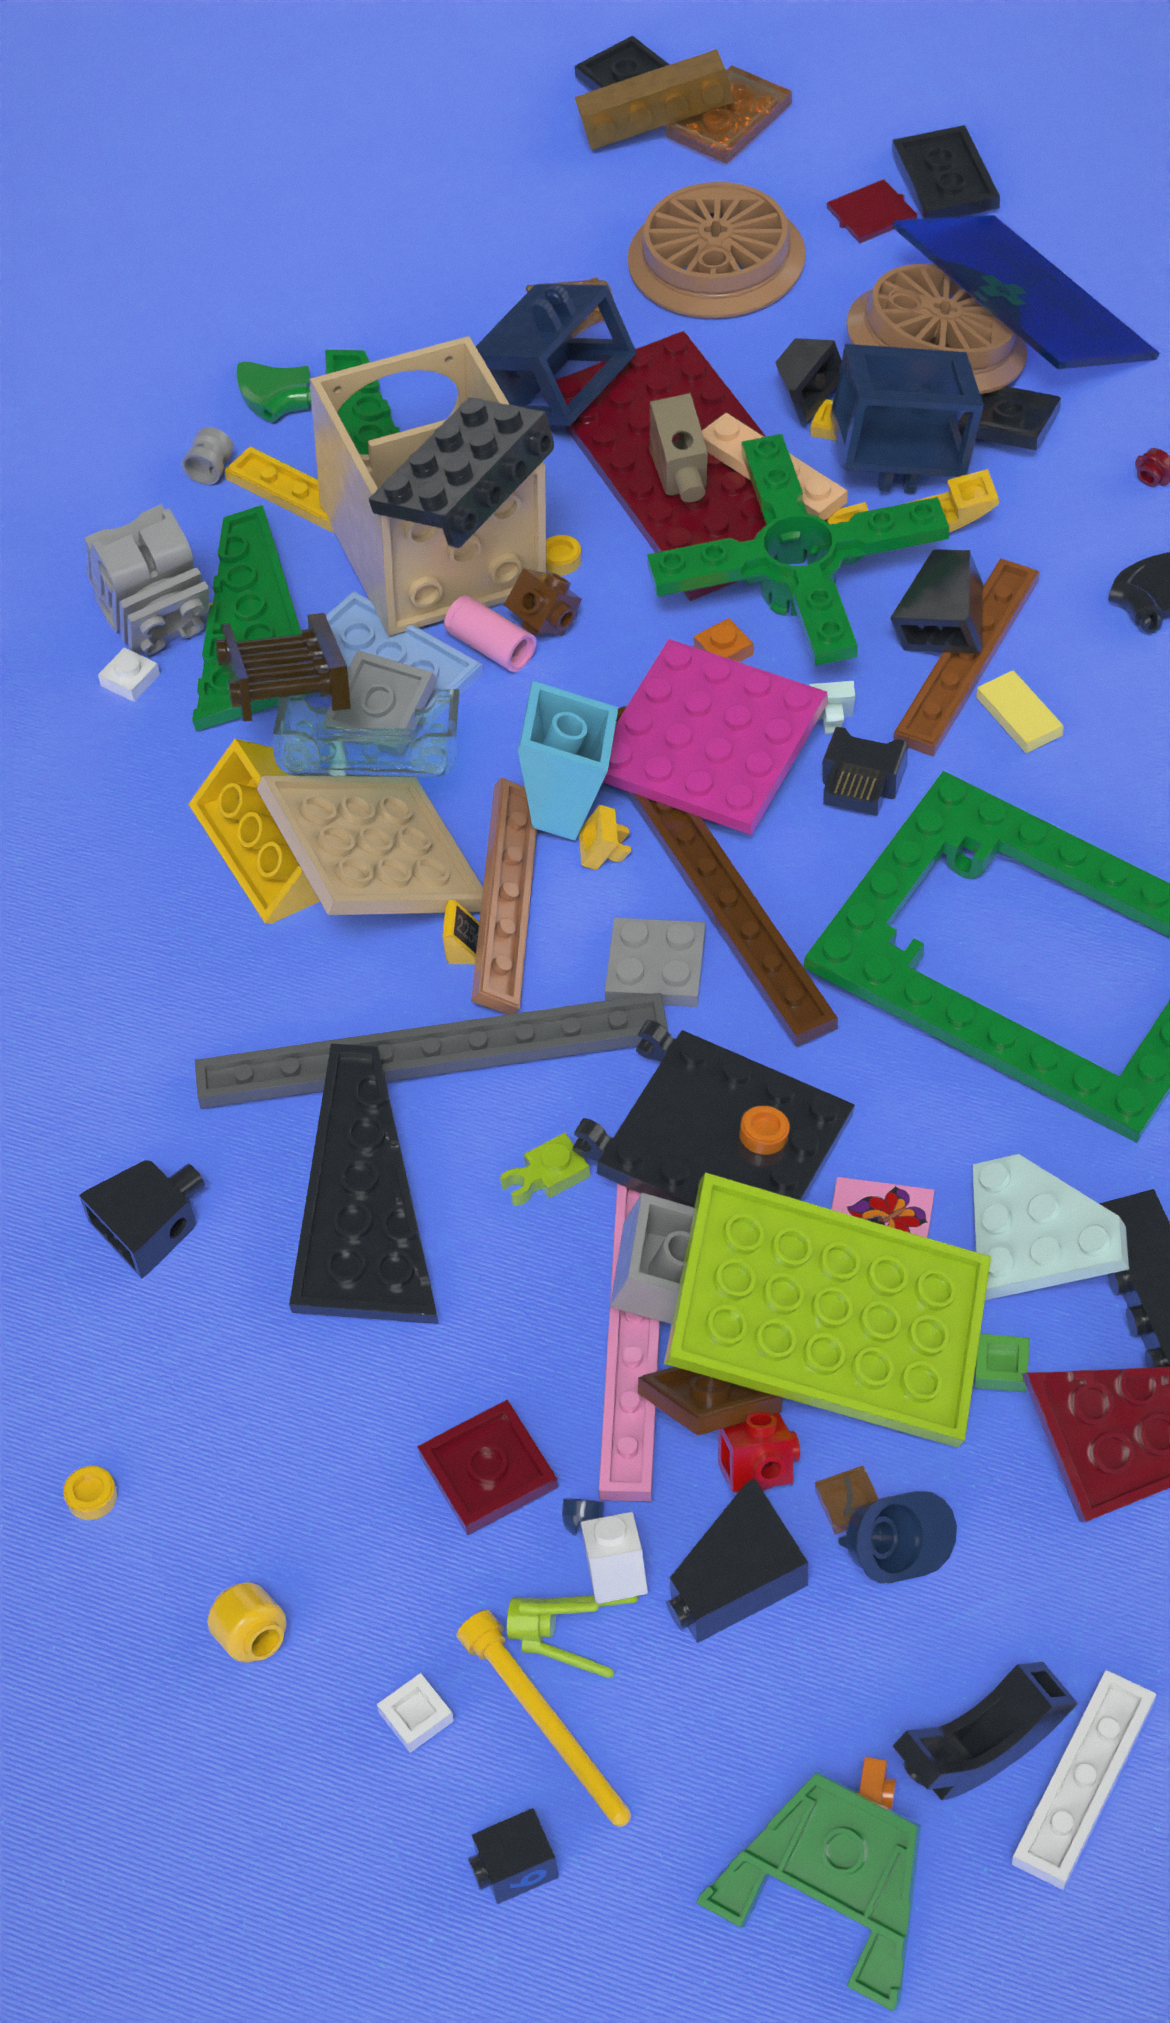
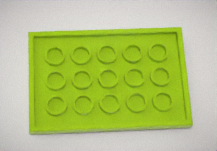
M705 1173L699 1182L664 1364L958 1448L965 1441L991 1256Z

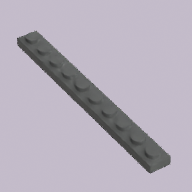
M661 993L195 1059L197 1098L200 1109L323 1091L331 1043L377 1046L385 1080L389 1082L638 1046L643 1039L638 1036V1032L646 1020L658 1022L667 1031L668 1027Z

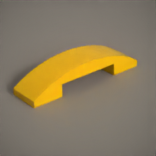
M988 469L948 479V492L915 500L920 501L938 497L949 524V533L977 520L999 505V498ZM862 502L840 508L827 518V522L831 525L849 521L855 513L869 511L867 504Z

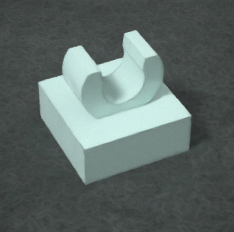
M854 681L809 685L827 691L828 703L819 719H823L825 735H832L835 727H842L844 717L853 716L855 704Z

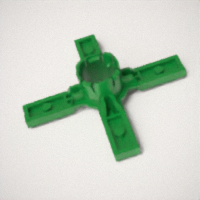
M782 434L741 441L742 456L766 526L757 533L754 540L739 542L732 538L647 554V567L656 596L659 597L739 580L746 584L760 582L761 596L766 604L770 605V610L776 614L787 615L789 612V601H791V616H798L815 666L856 658L858 655V645L836 586V572L840 566L856 563L866 555L949 539V524L938 497L855 513L849 521L830 525L818 516L807 514L803 503V491ZM805 549L807 550V564H808V565H797V566L788 565V564L804 563V562H805Z

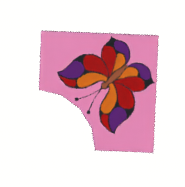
M837 1177L831 1210L862 1219L881 1215L886 1226L928 1238L935 1190Z

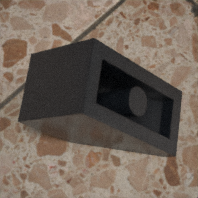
M795 338L775 362L786 394L800 423H808L836 387L842 359L835 340Z

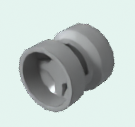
M213 427L200 429L192 441V448L187 451L182 460V468L186 475L203 485L216 483L224 471V464L229 461L234 452V444L231 438L223 431Z

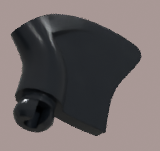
M1170 552L1142 559L1122 570L1116 576L1109 593L1108 601L1126 608L1132 615L1135 623L1146 633L1156 632L1161 628L1163 618L1170 617Z

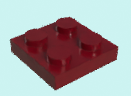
M508 1399L417 1446L419 1457L467 1536L558 1488L556 1475Z

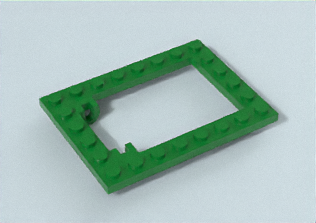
M942 771L806 954L803 968L1138 1143L1170 1093V1000L1121 1075L1118 1076L914 970L924 956V943L913 939L906 950L903 951L896 947L897 929L890 925L942 853L947 855V864L953 872L963 878L974 879L986 870L999 851L1169 938L1170 883L974 785ZM964 847L976 852L973 855V859L965 855Z

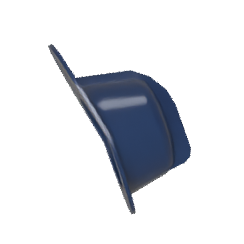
M913 1491L868 1502L856 1509L850 1517L846 1535L838 1537V1544L847 1548L853 1562L863 1569L867 1577L877 1583H894L926 1576L939 1570L950 1558L956 1544L957 1524L953 1510L944 1498L930 1491Z

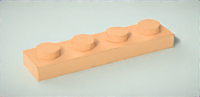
M725 413L702 430L707 452L751 480L742 456L741 441L761 438L763 436L728 413ZM790 454L803 491V503L807 514L818 516L825 521L848 503V490Z

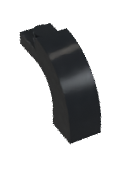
M1044 1662L1017 1664L998 1686L971 1710L939 1727L907 1730L894 1743L893 1747L904 1760V1768L915 1782L924 1786L927 1790L932 1789L941 1801L947 1800L982 1785L1022 1758L1050 1734L1078 1703Z

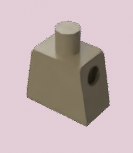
M691 393L650 402V453L665 493L668 495L680 493L681 499L684 502H695L705 495L704 487L707 485V449ZM679 433L681 440L672 441L674 435Z

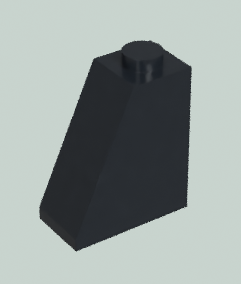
M933 549L890 617L903 650L979 653L981 651L983 582L970 550Z
M756 1479L745 1483L670 1576L671 1599L666 1601L669 1613L680 1630L687 1627L697 1643L808 1586V1561Z

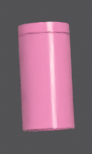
M469 595L459 597L446 614L444 621L446 632L510 672L520 671L528 664L534 654L536 638L533 634Z

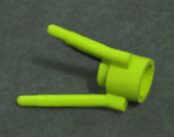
M594 1595L561 1598L513 1596L508 1607L507 1635L509 1639L522 1640V1653L541 1654L610 1679L614 1676L612 1668L543 1643V1638L553 1637L556 1627V1614L596 1612L601 1606L636 1603L639 1597L634 1596L598 1604L595 1602Z

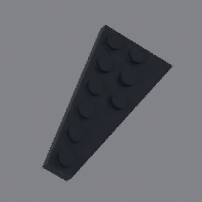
M331 1043L289 1302L291 1313L439 1324L379 1048L377 1046Z

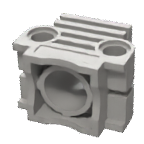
M160 504L142 512L127 525L113 529H103L84 537L88 559L86 576L94 588L95 600L114 632L121 631V639L124 644L128 643L129 650L139 655H152L162 650L166 643L179 637L190 638L197 635L207 625L209 587L205 581L201 582V573L198 567L193 568L191 548L170 508L165 510L163 505Z

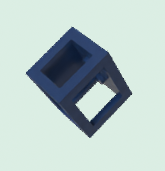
M535 284L475 346L510 405L544 411L549 425L570 426L637 354L607 285ZM598 305L612 339L571 338L570 334ZM568 360L607 362L567 405L554 375ZM542 390L549 407L526 405Z
M845 344L830 417L844 470L879 472V491L890 492L895 473L904 474L903 488L905 493H915L920 475L949 477L967 475L984 405L967 352ZM957 411L969 412L963 438L956 421Z

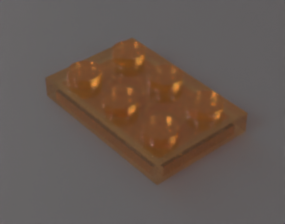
M733 65L726 70L734 99L733 103L666 125L667 138L726 164L792 104L791 90Z

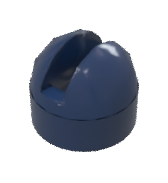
M563 1498L562 1521L566 1530L576 1536L578 1522L603 1518L605 1502Z

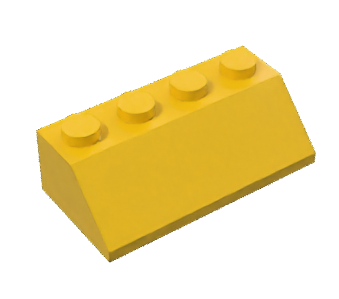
M235 738L188 805L264 923L273 924L320 902L257 791L263 775H293L274 747Z

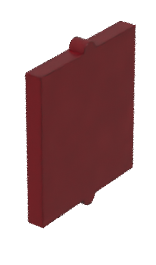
M885 179L827 202V209L839 221V227L845 228L859 244L917 220V213L904 200V195L898 194Z

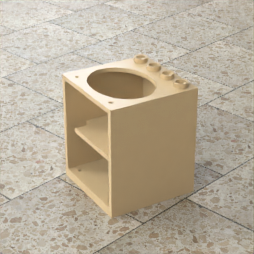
M470 336L310 378L320 506L329 518L330 525L369 600L373 603L388 636L405 632L406 627L412 625L419 628L445 620L451 605L464 595L471 596L487 607L505 603L523 568L546 573V473L544 462L526 478L462 547L454 548L448 546L442 528L373 514L368 500L383 485L384 481L391 477L409 456L446 420L369 440V455H362L357 451L337 413L338 409L350 396L367 384L391 374L415 370L436 372L448 377L455 383L457 400L450 416L469 397L510 405Z

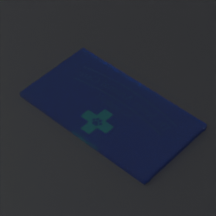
M995 215L894 220L892 225L894 230L1056 369L1157 360L1160 353Z

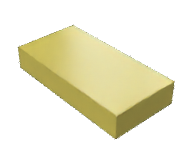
M1014 670L977 687L976 698L1026 754L1063 736L1064 725Z

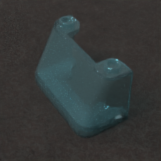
M437 689L436 699L431 707L426 710L415 709V728L327 727V707H318L317 709L312 707L304 695L280 697L273 731L275 762L281 770L297 776H444L454 770L459 759V689Z

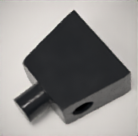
M144 1160L85 1190L79 1197L88 1222L142 1279L194 1229L196 1221L188 1199L203 1189L205 1183L197 1170L189 1163L170 1177H167L152 1161Z

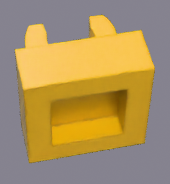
M599 804L581 827L579 832L581 866L598 870L607 858L614 862H623L631 852V847L621 844L630 831L626 826L617 824L615 809Z

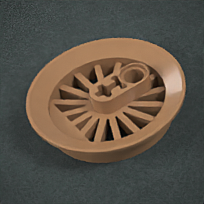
M706 182L674 191L652 208L645 223L639 228L630 243L628 269L632 281L639 291L650 301L664 309L697 318H729L758 311L785 296L798 282L803 272L806 253L800 232L786 217L780 205L769 195L743 184ZM709 213H714V218Z
M911 264L886 272L876 281L873 289L863 293L853 302L846 319L847 334L852 344L967 352L980 394L999 390L1015 381L1022 373L1028 355L1025 339L1018 329L1017 311L1009 308L1001 300L987 301L977 291H989L979 282L985 279L967 271L944 265ZM995 290L996 293L994 294L998 298L1008 300V297L1003 292Z

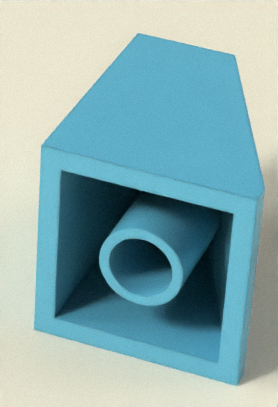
M532 680L518 746V755L532 827L575 841L608 772L618 707Z

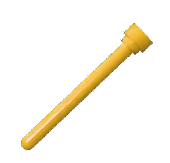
M483 1610L474 1614L459 1628L456 1634L458 1640L470 1655L477 1654L480 1659H487L610 1822L617 1827L627 1825L631 1819L629 1808L504 1647L503 1626L490 1610Z

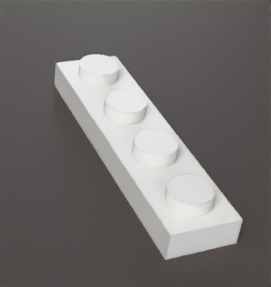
M1105 1670L1013 1855V1866L1064 1891L1155 1703L1156 1693Z

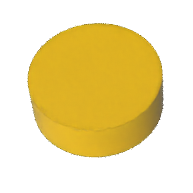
M555 535L546 539V571L548 573L553 572L558 575H567L580 567L582 563L581 545L575 538L568 535Z
M86 1466L74 1471L67 1478L63 1488V1495L68 1509L74 1516L83 1520H96L107 1515L115 1506L118 1496L111 1474L98 1466Z

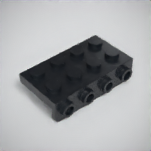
M469 397L368 499L373 514L442 528L448 546L454 548L462 547L553 451L554 440L546 413L516 405H507Z

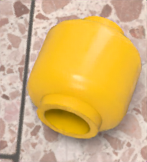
M245 1582L235 1584L217 1596L210 1608L207 1624L210 1634L234 1660L249 1663L265 1660L279 1649L283 1642L287 1621L285 1612L260 1585Z

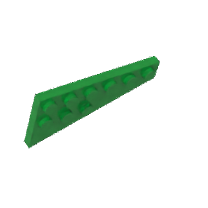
M263 505L223 517L217 554L219 558L218 574L214 576L212 587L214 600L213 605L209 606L202 658L204 660L202 678H198L197 684L199 698L197 709L193 710L192 717L196 732L242 717L239 707H231L228 681L231 680L226 665H218L215 640L223 639L222 624L231 625L236 642L301 634L299 621ZM312 694L251 701L252 714Z

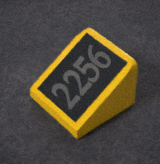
M448 900L445 906L442 937L446 961H448V964L475 965L479 921L456 900Z

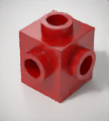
M754 1412L746 1417L745 1422L718 1430V1465L732 1492L740 1491L745 1483L756 1479L763 1491L769 1490L774 1486L793 1484V1462L800 1460V1445L796 1432L788 1430L779 1412L774 1414Z

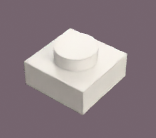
M123 648L98 674L101 687L135 702L160 676L158 663Z
M421 1673L377 1704L379 1714L409 1753L454 1722L451 1710Z

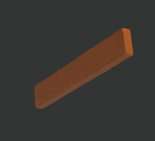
M1000 558L983 586L981 651L979 653H942L894 731V740H904L908 743V748L933 757L935 756L1038 584L1040 571Z

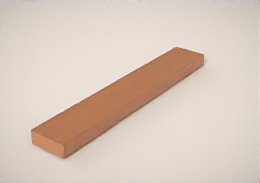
M501 777L494 785L471 1001L508 1015L515 1014L520 1009L537 829L532 827L525 787Z

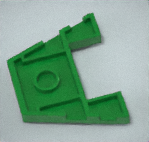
M816 1772L768 1822L767 1827L756 1839L728 1865L729 1867L719 1878L699 1895L696 1904L740 1928L745 1927L769 1875L869 1928L871 1934L847 1987L893 2012L898 2009L901 2002L921 1825L829 1776Z

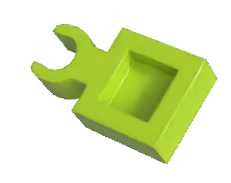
M566 1133L524 1153L526 1167L507 1170L500 1176L502 1190L512 1185L522 1186L520 1189L511 1192L513 1206L525 1204L531 1199L533 1193L540 1189L550 1199L591 1177L590 1166L583 1157L572 1151L574 1144Z

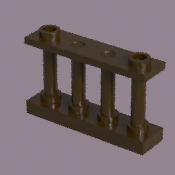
M325 613L308 614L309 629L301 630V634L236 642L231 625H221L223 639L215 640L218 665H226L231 680L228 681L231 707H239L244 722L253 721L251 701L320 693L321 697H328L333 711L351 709L347 665Z

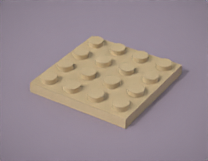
M262 776L257 791L328 915L445 913V906L448 900H456L468 912H481L483 886L416 777Z

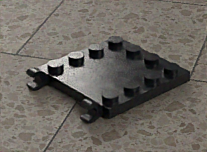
M646 1020L638 1032V1036L643 1039L637 1046L636 1052L645 1058L654 1059L661 1063L617 1133L612 1138L601 1125L586 1118L582 1119L574 1131V1135L578 1139L572 1151L581 1157L598 1161L596 1174L640 1194L645 1193L695 1208L699 1182L705 1173H709L804 1201L851 1120L855 1104L684 1030H681L678 1037L674 1039L664 1026L658 1022ZM756 1106H770L780 1110L787 1117L790 1129L787 1143L782 1150L770 1155H761L748 1150L742 1144L739 1131L742 1117L746 1111Z

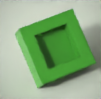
M980 1334L976 1360L975 1388L1026 1392L1027 1387L1022 1373H1028L1030 1338Z

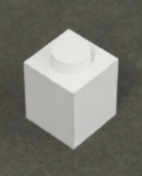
M633 1512L582 1521L581 1527L587 1566L595 1602L599 1604L648 1594L642 1548Z

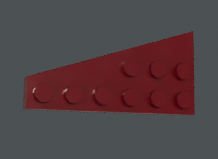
M1170 1367L1022 1373L1080 1522L1090 1521L1170 1488Z

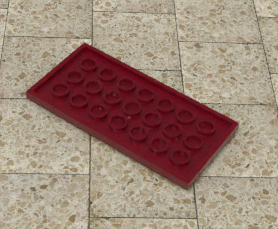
M685 331L637 348V354L570 426H564L655 553L732 538L739 542L754 540L757 533L766 526L751 480L708 452L707 485L704 487L705 495L695 502H684L681 499L680 493L674 495L665 493L650 453V402L691 393L701 431L723 414L728 413L763 437H766V435ZM600 362L556 379L567 405L607 362ZM680 434L674 435L672 441L681 440ZM739 581L684 591V594L689 601H692Z

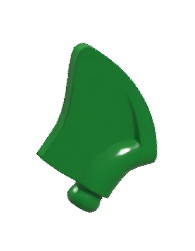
M248 361L237 364L236 375L240 394L246 405L262 419L273 423L285 414L311 409V377L308 365L277 368Z

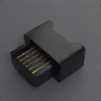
M835 727L822 761V782L825 784L823 804L878 816L883 799L896 798L907 767L908 743L904 740L896 739L885 744L852 737L846 728Z

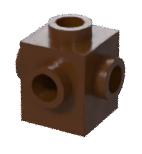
M523 568L504 606L523 619L521 626L532 634L543 637L545 633L563 636L565 630L573 623L576 610L582 598L569 589L571 583L564 577L553 572L544 573Z

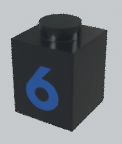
M534 1808L472 1834L476 1855L467 1858L478 1888L482 1890L490 1887L497 1905L559 1878L555 1855Z

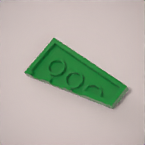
M325 349V374L370 363L365 350ZM378 379L355 392L337 411L357 451L362 455H369V440L401 432L399 427H395L393 423L391 409L387 400L382 398Z

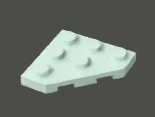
M1020 1154L973 1164L976 1252L991 1256L985 1300L1129 1270L1126 1226L1118 1215Z

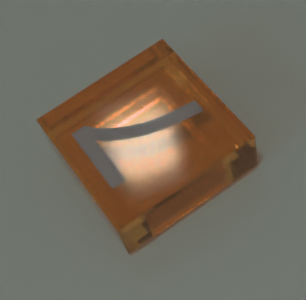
M864 1466L815 1482V1492L834 1534L846 1531L850 1517L856 1509L868 1502L879 1500Z

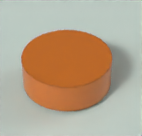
M753 1107L746 1111L742 1117L739 1131L740 1140L748 1150L756 1154L770 1155L777 1153L787 1143L790 1129L789 1121L780 1110L774 1107Z

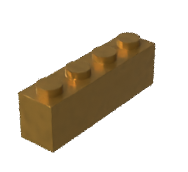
M717 49L574 97L591 150L734 102L727 72Z

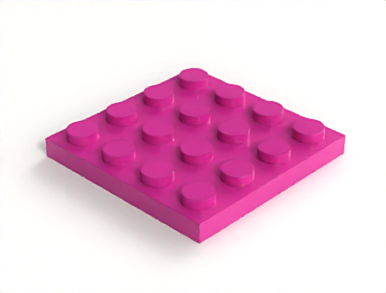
M668 639L615 725L608 772L603 783L752 835L828 703L827 691Z

